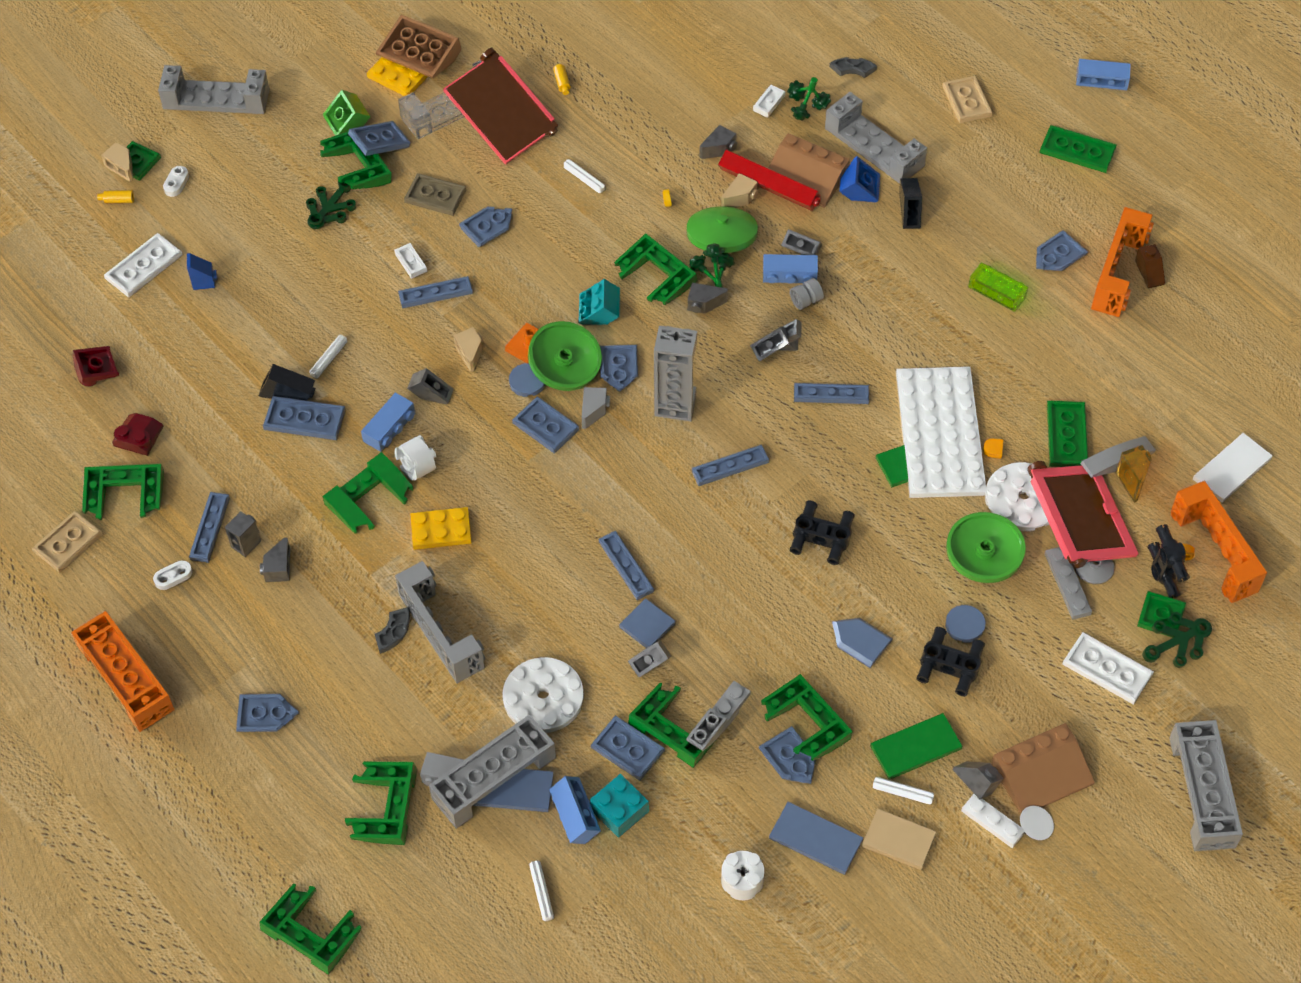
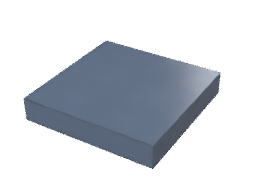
M645 598L619 624V628L647 648L659 641L675 625V620Z

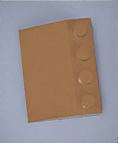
M401 14L376 51V55L434 79L455 61L462 48L458 37Z
M787 133L780 143L768 169L817 190L821 198L818 206L825 208L839 188L840 178L848 168L850 159Z
M1066 723L994 754L991 764L1004 778L1001 783L1020 814L1026 807L1039 806L1043 808L1095 783L1079 744Z

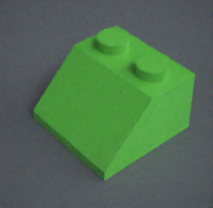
M341 90L323 113V117L335 136L348 132L352 128L363 127L370 118L369 113L357 94Z

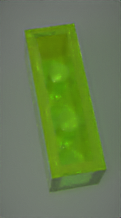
M982 262L971 274L968 285L970 289L1014 312L1026 299L1028 286L1022 282H1018Z

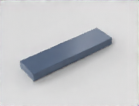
M469 276L400 290L398 294L403 309L473 294Z
M794 383V402L869 404V385Z
M759 445L693 467L692 474L698 486H702L769 463V458L763 446Z
M210 492L189 555L190 560L209 563L230 499L228 494Z
M614 531L599 538L601 547L636 600L653 593V586L617 532Z

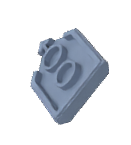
M487 206L459 223V226L478 247H481L509 230L512 208H505L504 210Z
M1062 230L1037 247L1036 269L1062 271L1088 254V251Z
M637 345L600 346L602 354L601 378L620 392L638 377Z
M861 618L832 621L837 647L869 668L872 667L893 640Z
M240 694L236 732H277L299 714V711L292 707L281 694Z
M792 726L758 747L782 779L811 784L815 760L812 761L811 757L800 752L798 755L793 752V749L804 741Z

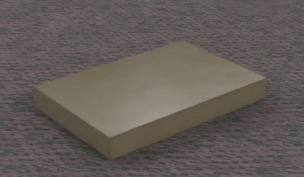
M417 173L404 197V203L453 216L466 192V186Z

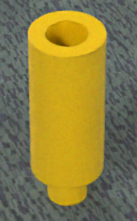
M558 64L553 68L557 86L563 95H568L571 86L563 64Z
M133 190L104 191L97 194L98 201H104V203H134Z

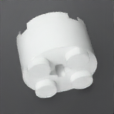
M421 435L395 448L396 460L400 459L402 463L400 468L408 479L415 481L436 469L434 461L436 453L433 448H428Z
M737 851L728 854L722 865L721 884L723 889L736 900L752 899L760 892L764 882V865L760 857L756 853L749 851Z

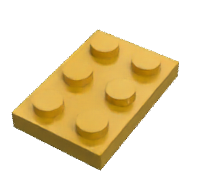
M383 57L367 72V78L407 98L428 77Z
M468 507L410 513L414 550L472 544Z

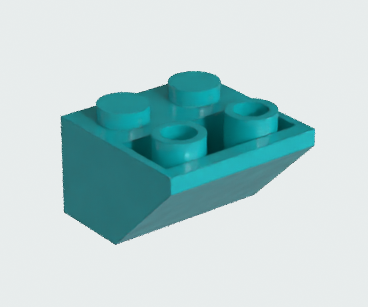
M603 279L579 294V324L607 325L619 318L620 288Z

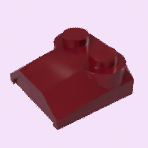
M110 346L73 350L74 368L82 385L90 387L94 386L99 380L119 376Z
M138 413L130 414L124 423L114 430L112 444L114 447L148 456L164 426L153 417Z

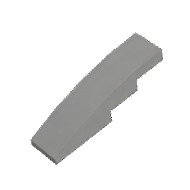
M1143 436L1101 451L1083 460L1080 464L1092 478L1117 472L1122 466L1136 463L1141 457L1153 455L1156 449Z

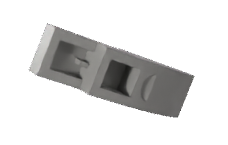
M733 681L712 709L709 708L686 738V741L702 751L707 749L739 714V709L751 695V691Z

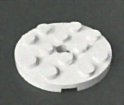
M1026 462L1011 463L995 471L989 478L986 486L985 502L992 513L1009 519L1020 531H1035V528L1044 525L1045 527L1048 526L1049 522L1030 482L1032 478L1027 468L1031 463ZM1026 493L1029 498L1022 499L1019 495Z
M548 657L534 658L521 663L509 674L503 687V703L510 719L516 724L530 714L545 733L554 732L569 725L579 714L584 699L582 681L577 672L567 663ZM539 691L549 693L548 697L539 698Z

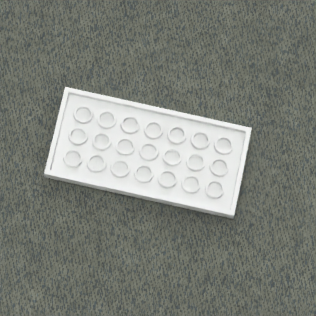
M971 368L896 369L903 443L905 445L909 498L985 496L987 489Z

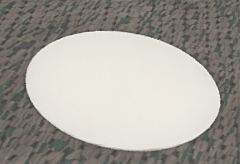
M1029 806L1022 811L1020 824L1023 831L1029 837L1035 840H1045L1051 836L1054 830V823L1052 817L1045 809L1039 806Z

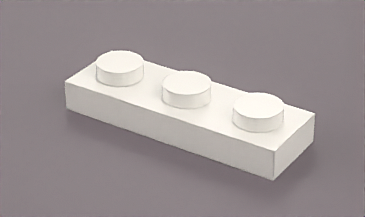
M975 794L962 807L961 811L1011 848L1015 846L1025 833L1021 826L985 800H979Z

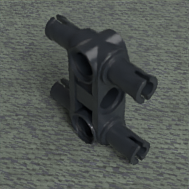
M808 500L805 503L803 513L796 519L793 530L794 539L790 552L800 555L805 541L831 548L827 562L832 565H838L842 552L849 546L852 534L851 525L855 514L851 511H843L840 524L814 517L818 506L817 503Z
M1164 524L1156 528L1162 543L1161 547L1159 542H1155V545L1153 542L1147 546L1153 559L1151 571L1154 579L1164 584L1168 597L1173 598L1174 595V598H1177L1181 595V592L1175 582L1176 577L1178 582H1182L1181 579L1184 582L1190 578L1184 565L1186 552L1183 544L1173 539L1168 525Z
M935 627L931 641H928L924 646L920 659L921 667L916 679L921 683H928L933 669L960 678L955 693L965 697L968 694L971 682H974L978 676L982 663L980 657L985 643L978 639L973 640L970 652L966 653L942 645L947 631L942 627Z

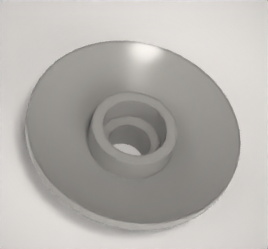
M1112 559L1086 562L1083 567L1075 568V571L1087 583L1102 584L1112 577L1114 563Z

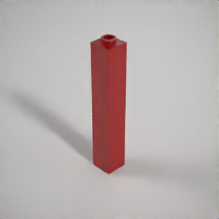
M725 150L718 163L721 170L736 177L738 174H742L757 181L758 187L812 212L820 204L821 198L817 190L731 151Z

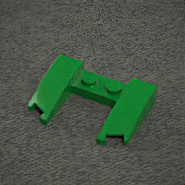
M348 132L320 141V145L324 146V150H320L321 157L355 153L365 167L339 176L338 181L340 183L348 184L351 186V189H367L391 183L392 173L378 154L365 156Z
M646 233L614 262L615 266H620L621 272L618 274L621 279L636 271L647 261L652 262L669 277L646 297L650 302L657 300L661 301L663 305L679 297L691 287L692 283L698 281L697 274Z
M380 452L367 462V468L342 487L336 485L322 497L324 505L356 534V527L367 524L369 530L374 529L375 526L354 502L379 483H382L405 505L408 501L407 497L404 496L407 489L413 491L414 488L401 471Z
M162 465L84 467L82 512L86 514L89 511L96 514V519L102 520L106 487L141 485L140 518L146 517L145 513L156 508L160 510L164 480Z
M801 674L761 700V705H766L767 713L764 717L767 722L800 705L819 726L820 731L793 749V752L798 755L800 752L804 753L814 761L851 740L853 731Z
M659 683L629 714L628 724L643 734L646 732L650 733L678 752L677 757L694 768L714 742L702 751L686 741L689 733L662 716L679 694L681 688L675 686L673 692L661 690L662 683Z
M364 761L362 764L367 769L362 776L354 774L352 781L354 783L389 787L384 819L345 818L346 825H352L354 831L350 838L371 843L405 845L408 830L406 820L411 789L415 787L417 768L414 762Z
M293 883L259 922L260 931L276 941L282 940L311 959L312 965L329 975L360 933L361 926L354 927L351 922L354 913L349 910L325 939L319 937L295 921L316 892V888L309 886L307 892L296 891V884Z

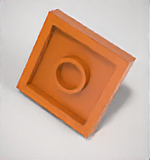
M526 322L505 346V351L525 363H529L528 348L532 337L539 329Z

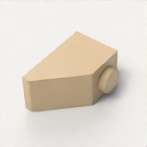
M115 142L101 155L104 165L131 182L133 180L130 151L126 146H121Z
M738 174L722 195L721 206L734 208L748 205L758 195L757 181Z
M474 327L453 335L455 347L470 372H473L483 351L482 343L484 342L480 332L477 333Z

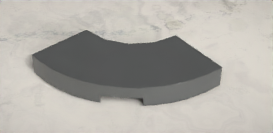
M844 57L830 62L829 65L839 76L857 74L865 78L877 70L876 64L863 58L849 59V57Z
M408 607L389 612L387 626L382 631L375 633L380 654L394 648L405 637L410 624Z

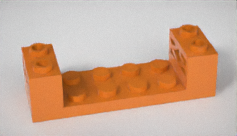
M1124 207L1096 287L1092 310L1120 317L1121 311L1126 310L1127 300L1131 293V290L1128 289L1130 281L1114 277L1115 267L1119 263L1124 245L1138 249L1143 247L1144 244H1148L1151 236L1149 233H1151L1154 225L1151 222L1152 214Z
M1202 481L1179 490L1171 509L1172 518L1178 522L1180 527L1201 519L1202 525L1210 532L1212 540L1219 545L1223 556L1232 565L1221 587L1223 595L1231 603L1258 593L1267 571L1208 484Z
M106 611L71 632L81 653L87 661L93 663L125 707L130 720L139 732L174 711L167 692Z

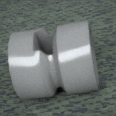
M811 278L805 281L803 285H797L790 289L791 300L799 310L824 298L822 287L815 278Z

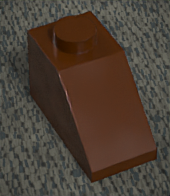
M1156 244L1139 247L1135 262L1147 288L1165 285L1162 256Z

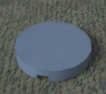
M529 363L516 366L509 375L510 388L519 396H535L545 387V384L535 376Z
M960 605L950 610L946 617L945 627L947 633L953 639L969 643L982 636L986 621L983 614L975 607Z

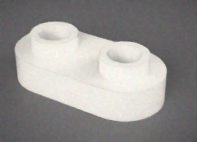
M176 166L169 173L163 184L164 192L167 196H177L183 190L189 179L188 170L185 167Z
M177 561L155 573L153 577L155 586L160 590L174 587L188 580L192 575V569L187 561Z

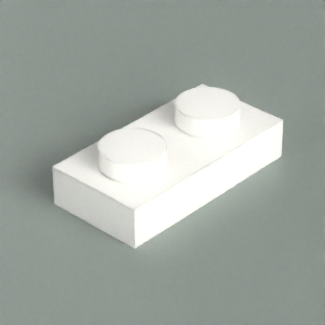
M770 85L753 106V111L768 118L785 97V91Z
M411 243L394 250L396 257L411 279L427 272V267Z

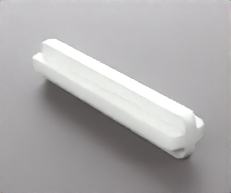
M567 159L564 162L566 170L598 193H602L605 190V184L572 160Z
M338 335L309 371L312 377L317 379L347 343L345 336Z
M875 777L873 782L874 789L926 804H931L934 798L933 792L884 778Z
M533 861L529 865L543 921H549L554 919V914L541 862Z

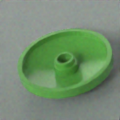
M718 206L706 208L693 214L687 222L686 233L689 241L702 250H706L707 245L716 243L725 250L724 253H732L743 250L754 243L758 235V224L752 215L741 209Z
M558 321L541 327L534 334L528 348V362L535 376L545 385L557 390L573 391L587 386L594 380L601 366L602 354L597 340L587 329L572 322Z
M989 512L972 513L958 520L952 526L946 543L947 556L952 566L964 577L981 583H996L1014 575L1023 563L1026 550L1024 537L1018 527L1009 519Z

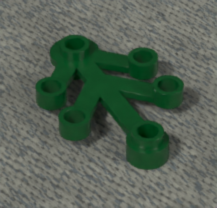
M338 181L339 188L329 201L326 198V188L323 186L317 187L316 195L320 199L322 209L318 213L316 199H307L306 206L310 210L307 220L308 226L312 229H320L325 223L333 221L338 223L346 222V213L343 211L333 215H326L329 212L338 210L354 211L356 209V202L353 199L337 203L344 193L350 192L351 186Z
M1173 612L1169 616V623L1174 626L1181 625L1190 630L1183 632L1168 627L1161 620H1157L1152 625V630L1156 634L1162 633L1174 638L1158 646H1147L1142 653L1144 660L1153 663L1160 657L1161 653L1179 645L1177 655L1173 659V664L1177 668H1182L1187 663L1185 654L1189 639L1195 637L1194 647L1190 650L1189 654L1192 659L1198 660L1203 656V640L1212 632V626L1206 619L1199 618L1191 621L1182 618L1178 612ZM1172 617H1177L1178 621H1174ZM1156 624L1160 625L1162 629H1157ZM1200 625H1202L1205 628V630H1201ZM1150 650H1153L1156 654L1152 655ZM1194 650L1199 652V656L1194 654ZM1177 659H1181L1183 664H1179Z

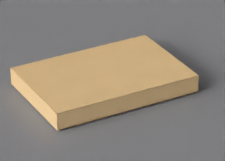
M976 76L943 82V89L959 123L992 117L993 112Z
M74 511L38 542L32 550L60 573L103 534L87 519Z
M877 808L862 847L922 870L936 831Z

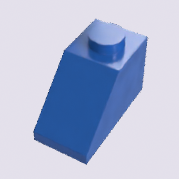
M187 253V270L193 290L215 288V281L218 280L217 270H213L212 263Z

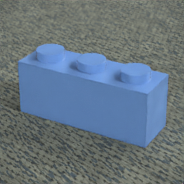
M1079 59L1076 85L1127 90L1130 81L1131 64Z
M763 255V282L792 284L804 283L811 278L817 280L818 255Z
M395 392L361 430L363 442L380 452L385 447H388L396 434L402 431L404 425L413 419L415 415L413 402Z
M564 776L549 789L570 843L586 844L601 832L579 777Z

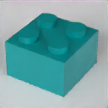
M621 773L590 799V805L594 814L618 838L649 812V801Z

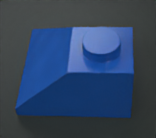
M856 156L840 178L839 192L851 201L877 202L879 201L880 173Z

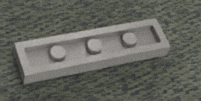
M1060 547L1045 550V557L1072 620L1090 616L1092 610L1072 564L1069 563L1068 559L1064 558Z

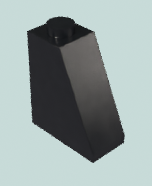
M900 178L899 198L903 229H920L922 193L918 178Z
M272 364L263 380L258 396L272 399V396L307 401L308 398H312L316 388L313 385L315 380Z

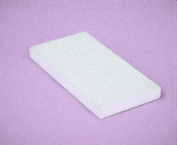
M157 233L104 274V277L127 297H130L183 254L181 250Z
M1242 433L1197 472L1193 480L1197 483L1205 481L1216 498L1223 503L1272 459V455L1246 434Z
M1082 632L1063 661L1064 666L1133 705L1154 671Z

